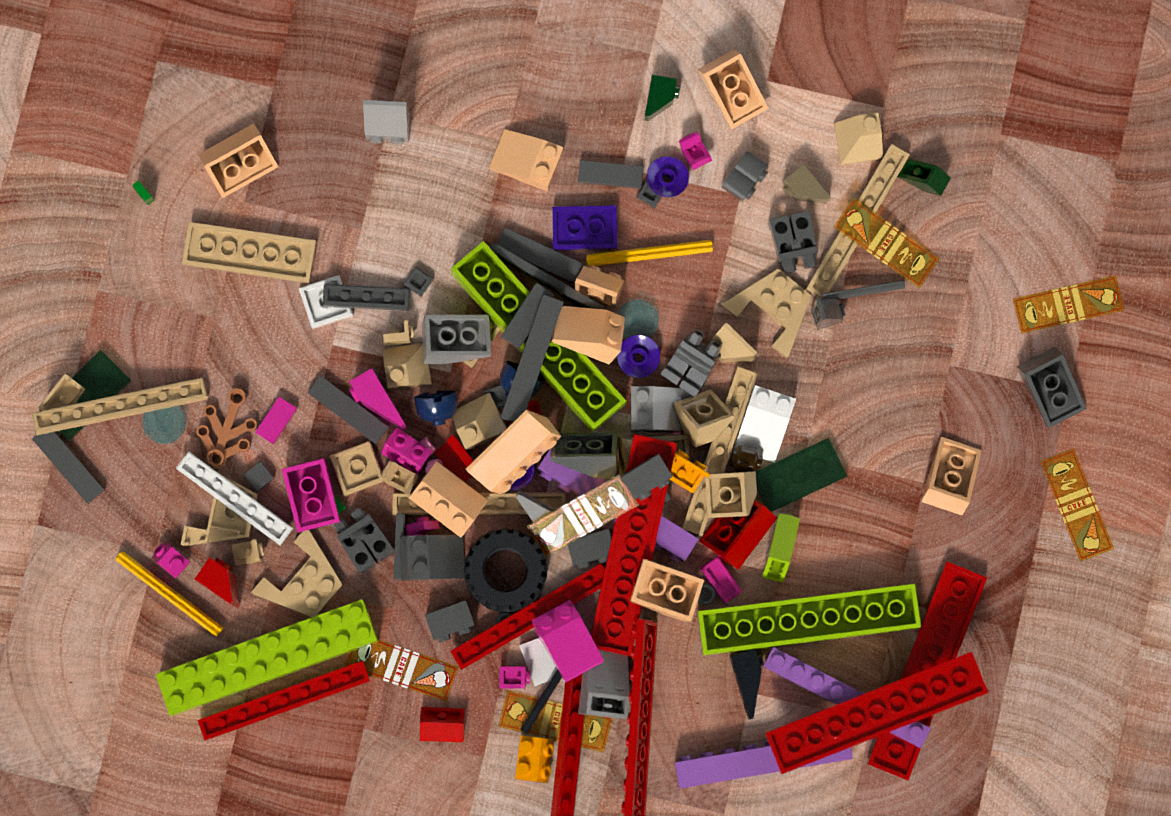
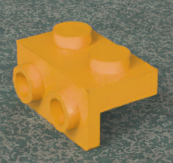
M678 449L674 455L671 469L672 478L670 480L689 492L694 493L704 476L708 478L710 474L705 470L707 467L697 460L694 463L688 460L690 456Z
M520 735L515 779L541 783L549 782L551 759L554 753L553 739Z

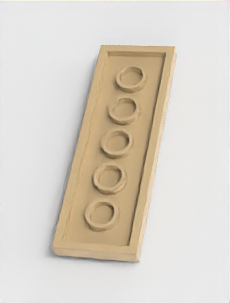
M189 222L182 265L310 284L317 242L316 240Z

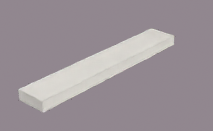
M188 452L176 467L178 471L280 546L294 529L191 452Z

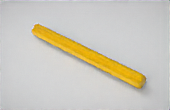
M711 240L588 254L586 255V263L589 267V265L600 266L706 253L713 251V244Z
M121 551L116 556L115 560L214 636H218L222 632L223 627L128 554Z

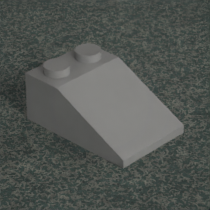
M363 100L366 140L376 144H380L382 141H391L392 144L396 145L409 142L410 114L407 102Z
M425 315L422 322L424 364H449L491 357L489 315Z
M631 386V433L683 432L674 403L692 395L682 388Z

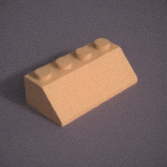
M526 410L466 470L489 491L498 494L505 493L517 479L525 475L526 470L532 464L537 463L548 449L555 446L556 441L561 435L547 417Z

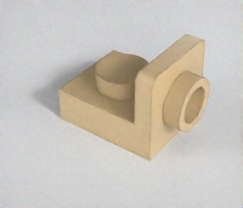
M404 320L405 332L389 330L388 334H383L384 345L411 344L410 338H414V326L409 325L408 320Z
M257 539L232 544L236 567L262 562L261 556H264L263 544L258 543Z

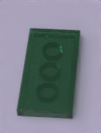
M100 350L72 377L74 381L86 389L75 404L118 395L132 380ZM86 425L60 430V432L71 441Z
M827 438L756 471V486L766 508L773 512L848 476L830 439Z

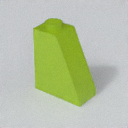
M779 513L762 578L783 583L791 561L800 518L794 517L791 514Z

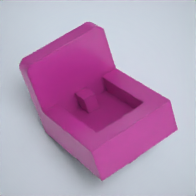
M697 131L679 140L682 153L693 170L712 161Z
M429 517L417 518V523L405 525L406 536L425 535L424 532L440 529L439 521H430Z
M167 541L159 545L152 556L174 578H177L190 563Z
M526 666L499 667V689H526V684H530V671H526Z

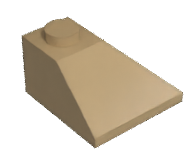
M879 112L857 115L834 123L840 165L883 159Z
M727 322L707 344L708 347L709 343L713 340L722 345L719 353L721 356L719 360L721 362H752L757 355V352Z
M423 343L383 349L384 368L389 392L432 385L429 364H424Z
M711 389L699 393L696 397L691 396L674 403L683 433L688 435V440L695 448L714 441L734 419V414Z
M490 393L457 408L452 416L459 437L467 450H472L500 436L507 429L503 419L500 418L501 415Z
M756 471L710 474L708 478L705 477L708 518L749 516L757 494Z

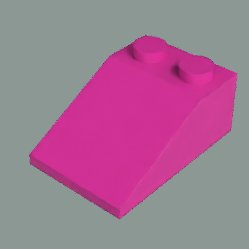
M372 368L349 381L352 386L349 388V391L356 403L361 401L364 407L402 431L407 430L404 421Z
M325 457L281 469L297 532L340 522Z
M571 600L532 620L537 636L565 682L604 662Z

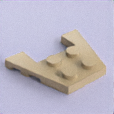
M777 269L724 302L722 307L737 318L750 302L754 303L785 328L772 347L787 359L812 295L781 270Z
M225 477L227 480H229L231 483L236 485L238 488H240L242 491H244L246 494H248L250 497L257 501L258 495L256 493ZM214 497L207 530L184 526L181 546L250 538L252 525Z
M310 530L302 531L294 543L305 551L310 558L285 588L280 591L263 577L251 592L256 596L294 611L315 617L328 604L343 584Z

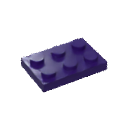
M616 205L552 207L553 250L618 248Z

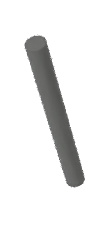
M901 280L823 293L821 298L839 300L905 289V282Z

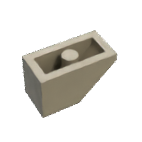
M804 164L783 181V191L789 198L793 197L796 201L826 204L831 198Z

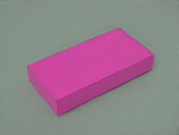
M278 397L255 433L274 445L297 411V408L281 397Z
M719 556L700 568L724 604L742 593V590Z

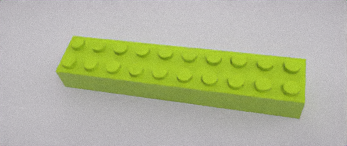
M484 241L451 268V275L504 333L530 292ZM528 337L520 349H518L521 354H523ZM550 340L539 374L584 425L594 433L625 406L626 400L586 355L553 343Z
M915 584L697 612L702 656L911 630L921 627Z
M361 599L155 675L169 716H176L379 641L365 601Z

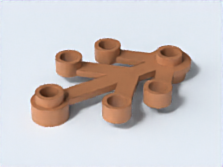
M239 388L232 389L228 394V400L231 404L223 427L217 417V409L213 405H207L203 410L204 415L209 418L218 437L216 447L209 437L210 429L207 426L200 425L196 430L197 435L202 439L208 451L205 456L206 464L215 470L223 468L227 458L239 452H247L251 448V444L247 439H240L236 445L225 449L227 441L247 431L254 432L258 428L257 421L249 418L243 424L232 429L239 406H242L246 401V394ZM237 394L242 396L239 402L234 401V396ZM208 408L214 409L212 415H207ZM250 421H253L255 423V426L252 429H249L247 427V424ZM202 428L207 429V433L204 436H201L199 433ZM242 442H247L248 446L246 449L240 448ZM215 455L220 456V461L218 463L213 462V457Z

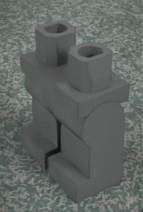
M810 211L792 214L790 217L787 215L769 219L768 226L771 231L778 264H782L784 272L796 271L795 260L797 259L803 260L804 269L815 267V255L818 251Z
M695 329L681 342L673 357L660 374L676 385L682 380L679 387L694 397L701 392L721 357L719 353L722 347L721 344L713 340L709 343L708 347L702 344L701 341L705 335L698 329Z
M359 507L351 513L356 521L354 525L349 527L345 520L341 519L340 522L334 524V527L338 534L337 538L360 575L377 565L365 545H368L379 563L394 554L395 550L371 516L367 515Z

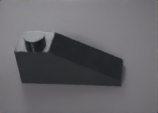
M756 649L729 657L748 720L754 718L762 672L761 666L764 665L762 655L757 653Z

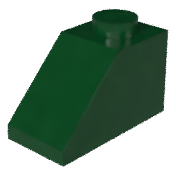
M652 75L644 121H650L673 105L674 98L678 99L680 86L676 85L677 79Z
M909 158L897 176L899 179L924 192L942 196L951 179L937 165Z

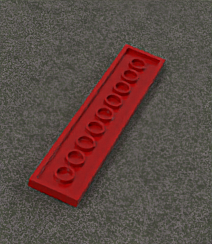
M634 434L626 472L659 453L671 473L677 443ZM623 483L624 487L621 494L630 508L627 511H623L624 509L620 507L617 511L619 514L615 520L591 637L598 650L631 656L635 641L633 627L636 624V619L640 617L642 606L631 602L630 598L642 560L645 559L652 562L668 485L661 489L657 486L650 490L652 494L643 500L637 498L635 500L625 483Z
M946 561L900 680L957 657L987 577ZM934 715L918 722L929 727ZM889 732L877 737L867 765L908 781L921 749Z
M636 619V624L633 627L635 646L632 647L631 655L632 659H634V666L630 671L632 690L629 692L631 712L627 716V723L630 725L629 734L626 736L628 756L625 757L624 761L627 774L623 781L625 801L622 802L621 807L624 816H646L658 623L645 619Z
M969 652L765 734L782 775L986 695L989 692L973 653Z

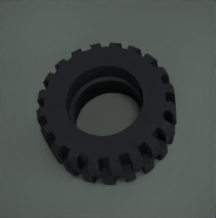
M508 528L492 530L488 534L480 536L470 547V551L465 558V582L473 597L486 608L501 613L516 612L534 602L543 591L547 579L546 559L538 543L528 534ZM502 550L517 553L522 557L526 565L524 581L519 587L510 591H501L490 585L485 575V567L489 558Z

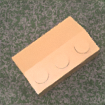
M254 123L198 154L222 198L278 168Z
M438 461L434 463L409 497V499L459 537L464 535L488 502V499Z

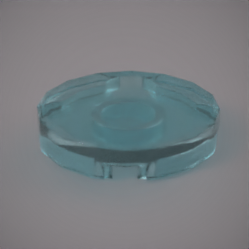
M631 300L622 305L617 313L625 317L623 338L625 339L634 335H643L651 338L658 328V314L655 308L644 300Z
M175 406L144 413L142 426L144 433L150 440L158 444H170L178 440L185 431L186 419L182 410Z

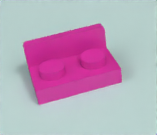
M396 428L385 442L381 454L399 466L419 475L432 451L399 428Z

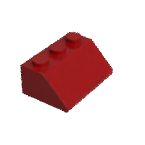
M754 500L749 516L717 517L699 542L723 561L739 570L776 521L777 517L764 505Z
M209 557L194 580L232 606L238 608L240 600L236 577L231 572L233 567L218 557L215 560Z

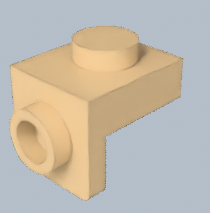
M391 460L384 467L380 477L388 485L408 495L419 478L417 474Z

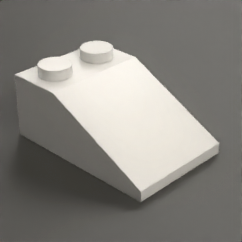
M755 385L734 449H737L739 445L756 447L759 450V456H763L764 460L775 463L796 398Z

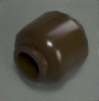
M739 445L737 449L732 451L730 466H733L734 471L737 473L754 472L756 469H761L763 456H759V450L756 447Z

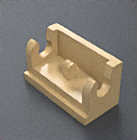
M64 374L38 408L43 411L75 404L86 389L67 374Z

